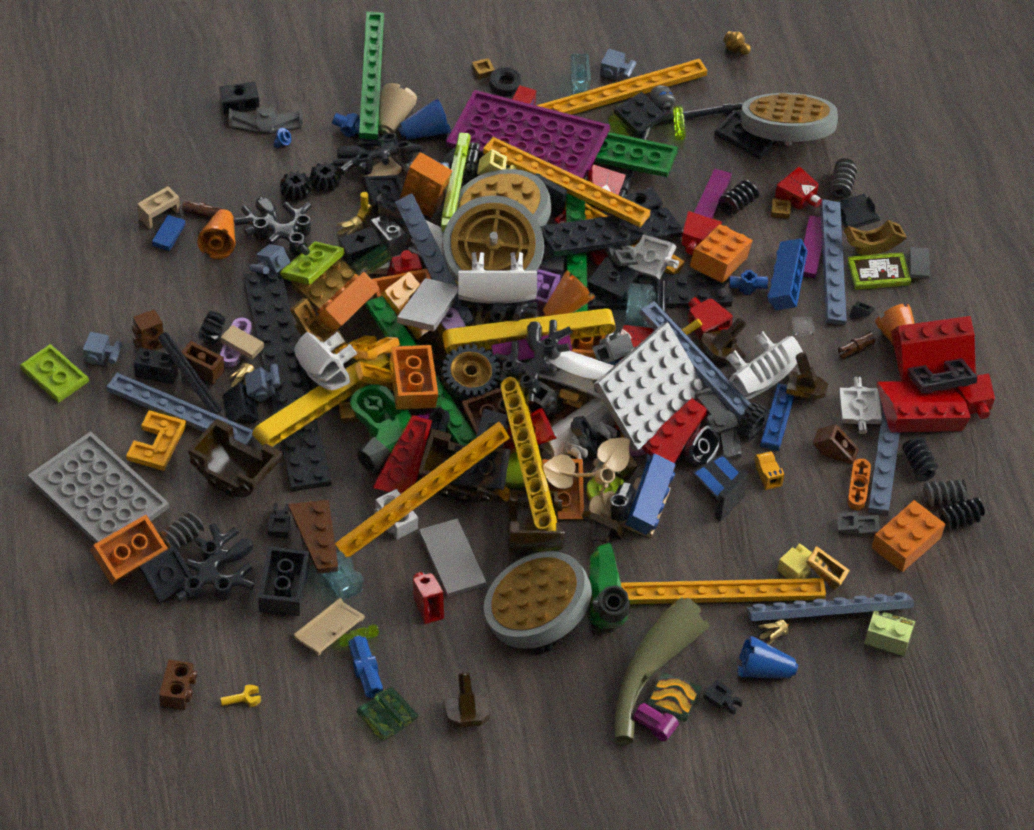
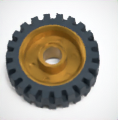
M465 345L464 349L462 346L457 347V350L453 349L446 356L441 370V382L444 388L447 389V393L449 395L453 394L452 398L455 400L459 397L460 402L465 399L478 397L479 395L496 390L500 378L499 363L496 362V357H491L492 353L489 350L485 353V348L483 347L478 350L477 345H473L472 348L469 345Z

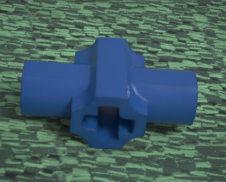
M355 113L347 114V116L335 114L332 124L341 127L340 131L344 136L359 135V115Z
M745 270L741 276H729V287L739 288V291L743 292L744 295H751L756 289L768 288V277L757 276L752 270Z

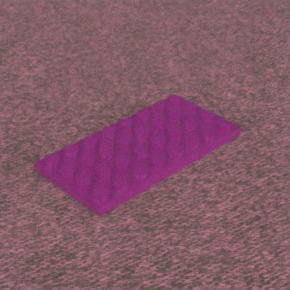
M474 90L450 133L446 145L447 147L455 148L458 134L469 133L471 136L470 143H479L480 151L483 152L486 144L495 137L585 180L588 170L592 166L610 130V125Z

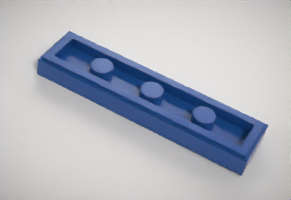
M777 383L760 447L776 451L780 450L795 396L786 394L788 385Z

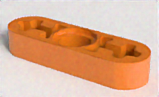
M857 459L853 463L847 504L852 510H861L865 507L871 464L866 459ZM859 467H863L862 475L859 474ZM860 481L864 484V487H856L854 482ZM856 494L859 495V502H855Z

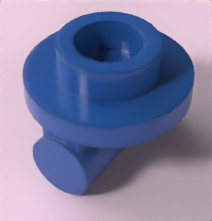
M286 128L278 129L273 145L276 148H279L281 145H289L291 143L290 132Z

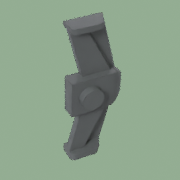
M229 108V127L258 132L260 134L277 132L280 128H286L287 130L302 128L303 111L300 109L297 112L275 115V108H257L256 115L233 111Z
M710 388L697 391L694 397L701 405L707 408L709 416L706 417V422L708 426H711L720 435L723 454L729 460L742 457L739 434L736 431V425L739 423L735 414L725 408Z

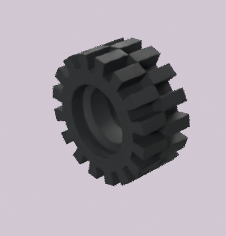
M752 402L748 409L744 410V414L740 416L741 419L738 420L739 424L736 425V431L749 440L754 439L759 434V431L763 429V425L766 424L770 413L769 410L757 402Z

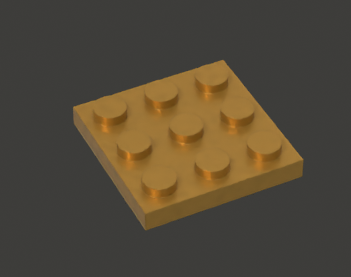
M340 258L311 285L292 281V287L303 298H307L311 306L318 311L357 273Z

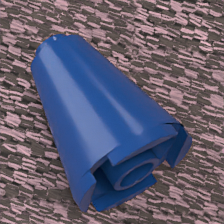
M438 99L433 100L400 123L401 127L398 128L401 137H406L407 140L451 133L450 126L447 124L446 114Z
M748 636L749 639L744 641L739 659L742 660V667L738 666L737 668L738 676L790 679L792 675H796L798 664L795 658L753 636Z

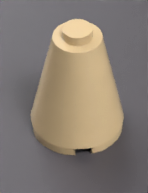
M388 83L382 89L378 121L380 134L395 133L401 125L400 123L404 121L415 106L417 96L409 88L406 87L404 90L399 88V84Z

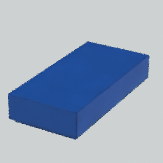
M168 215L154 237L152 246L170 251L185 226V220Z

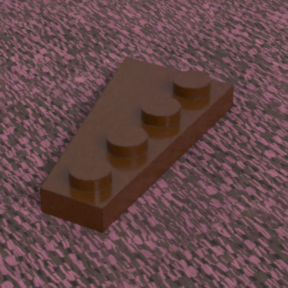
M329 500L288 504L290 514H292L294 523L300 531L301 538L309 551V556L317 573L338 572Z

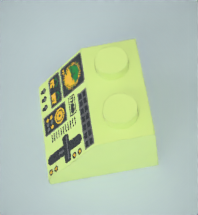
M874 611L864 644L905 656L915 621L883 611Z

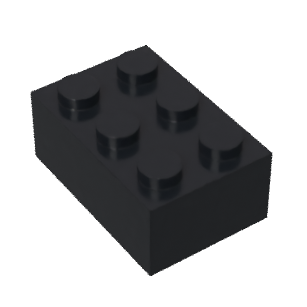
M268 546L258 595L259 612L300 616L310 566L309 551Z

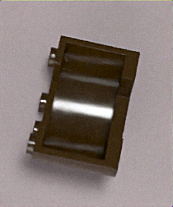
M217 418L188 449L190 463L208 480V484L212 488L220 489L229 497H247L251 495L282 458V451L266 443L261 448V452L235 440L233 426Z
M435 429L431 430L418 473L420 479L454 455L455 445L460 444L450 442L451 434ZM449 484L438 491L440 496L458 498V501L462 503H469V501L491 502L498 493V489H486L480 486L478 488L459 487Z
M509 490V552L539 553L547 551L559 552V550H562L564 531H562V527L558 523V511H562V499H558V491H549L557 519L556 530L539 531L534 524L527 491Z

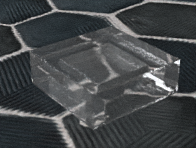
M811 316L792 317L795 336L814 335L815 330Z

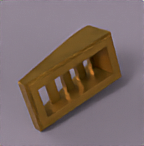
M817 546L806 561L834 590L842 584L850 571ZM816 556L820 558L818 562L814 561Z

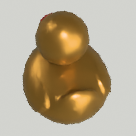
M729 31L725 34L723 41L730 52H739L742 55L750 53L751 47L745 43V37L741 32Z

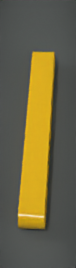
M598 309L521 319L519 321L452 328L444 331L442 338L447 354H450L453 349L457 350L459 346H462L464 349L465 345H469L470 348L473 345H477L478 350L483 347L487 351L492 350L491 345L526 339L527 326L533 321L541 324L542 336L549 335L550 320L557 321V331L570 326L573 332L570 334V340L608 335L616 330V326L610 309Z
M381 353L377 359L371 361L366 359L359 360L360 362L388 370L391 369L390 358L386 354ZM359 361L345 369L349 374V384L335 390H328L322 386L316 387L256 426L252 436L262 446L266 443L273 447L352 396L358 389L369 385V383L359 381L355 368Z
M509 377L502 381L501 391L534 524L539 531H555L557 519L546 476L543 472V464L524 390L515 378Z

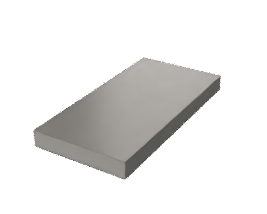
M425 278L398 315L397 323L434 331L457 299L458 285Z
M458 519L419 529L420 537L447 597L486 586V580Z

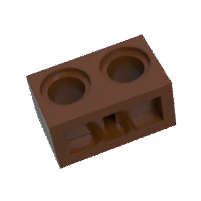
M153 309L134 316L132 331L135 335L133 343L136 349L140 347L156 351L163 348V345L158 340L159 336L164 333L163 322L156 310Z
M168 659L159 693L160 706L181 710L186 709L187 702L192 700L193 690H191L192 684L195 685L197 680V672H194V663Z

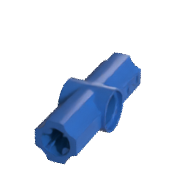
M361 635L353 637L352 640L348 641V646L353 657L357 679L360 678L365 696L371 699L376 698L383 693L376 658L370 652L366 637H361Z

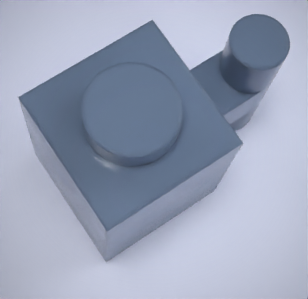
M608 49L601 62L600 75L617 80L620 73H623L622 77L627 80L636 66V61L630 60L629 64L624 63L625 53Z
M269 244L256 254L259 263L251 264L250 270L267 274L269 270L277 273L288 265L290 261L283 246Z
M90 332L83 348L84 362L103 365L108 356V362L115 364L123 344L120 341H116L114 347L110 346L109 335Z
M272 364L270 366V373L259 367L245 375L247 395L258 402H262L274 395V388L280 387L278 365Z

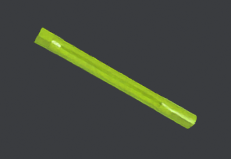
M469 133L458 134L451 168L453 172L448 183L441 218V232L445 231L447 223L457 210L471 138Z

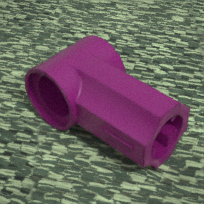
M645 703L640 704L633 718L649 728L658 740L664 742L668 740L679 726L678 720L669 713L661 714Z

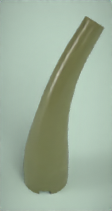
M681 597L671 605L654 623L633 655L625 672L616 705L614 740L616 743L628 745L634 741L635 723L631 718L636 700L645 683L669 660L709 629L708 620H702L699 615L702 610L691 599L686 598L683 600V597Z

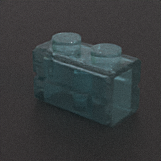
M571 54L570 78L573 95L590 90L591 76L588 54Z
M630 283L625 325L648 327L649 324L639 313L642 308L655 302L656 292H652V285Z
M340 551L336 553L338 572L322 574L338 598L344 601L362 592L364 579L359 571L356 572L354 570L351 558L349 556L346 557Z

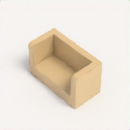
M168 186L137 203L139 219L149 229L153 227L152 218L170 207L176 213L180 212L179 196Z

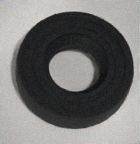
M501 67L491 73L489 84L494 93L500 96H511L516 93L519 85H522V78L515 69ZM507 78L512 80V84L503 85L499 83V80Z

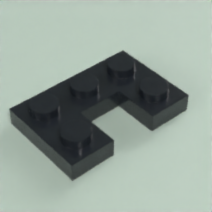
M962 358L944 361L946 372L933 374L926 365L907 368L908 377L922 394H929L939 390H950L960 386L966 387L977 383L976 374Z

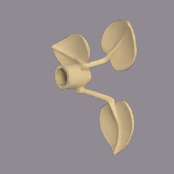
M613 438L603 442L597 450V458L604 463L603 468L595 472L574 473L575 463L566 455H557L543 464V472L549 483L560 489L571 487L573 477H594L595 481L603 486L600 490V495L594 496L591 499L589 511L598 515L604 513L610 516V499L615 493L612 491L604 493V491L609 486L608 483L615 479V472L622 471L627 466L630 440L627 438Z

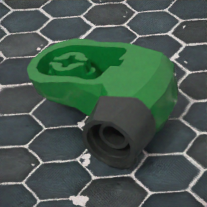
M374 384L358 389L352 395L350 402L355 416L367 428L372 437L357 451L358 460L370 474H377L382 470L411 417L407 409H396L395 397L387 387Z
M610 543L598 546L590 556L588 575L592 591L589 604L590 623L602 630L620 628L628 619L630 604L627 592L621 587L612 546Z

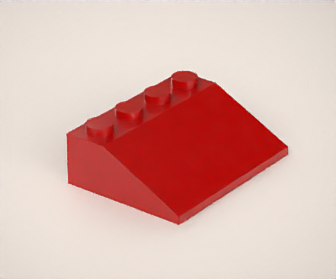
M971 316L901 325L891 331L901 381H912L907 375V368L926 365L933 374L946 372L944 361L960 358L976 374L975 334Z
M912 381L876 383L890 432L963 431L971 418L966 401L955 388L922 394Z

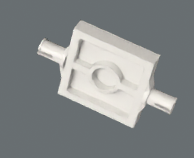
M643 234L640 242L635 247L625 246L627 250L632 249L638 261L637 265L627 266L639 271L640 274L660 279L667 266L678 268L679 266L678 260L671 259L676 249L673 243Z
M854 377L853 387L839 388L841 423L858 424L859 434H862V431L863 434H866V424H881L879 392L877 388L862 387L861 377H858V379Z

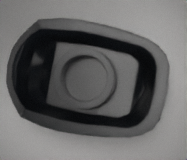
M704 426L687 441L682 453L683 458L689 465L698 466L707 464L712 460L720 445V438L711 426Z

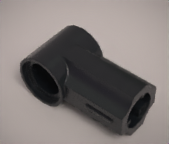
M624 482L622 485H619L615 495L610 499V517L613 521L621 522L627 519L628 509L636 491L630 483Z

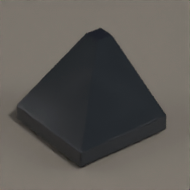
M857 301L853 305L849 317L870 316L875 308Z

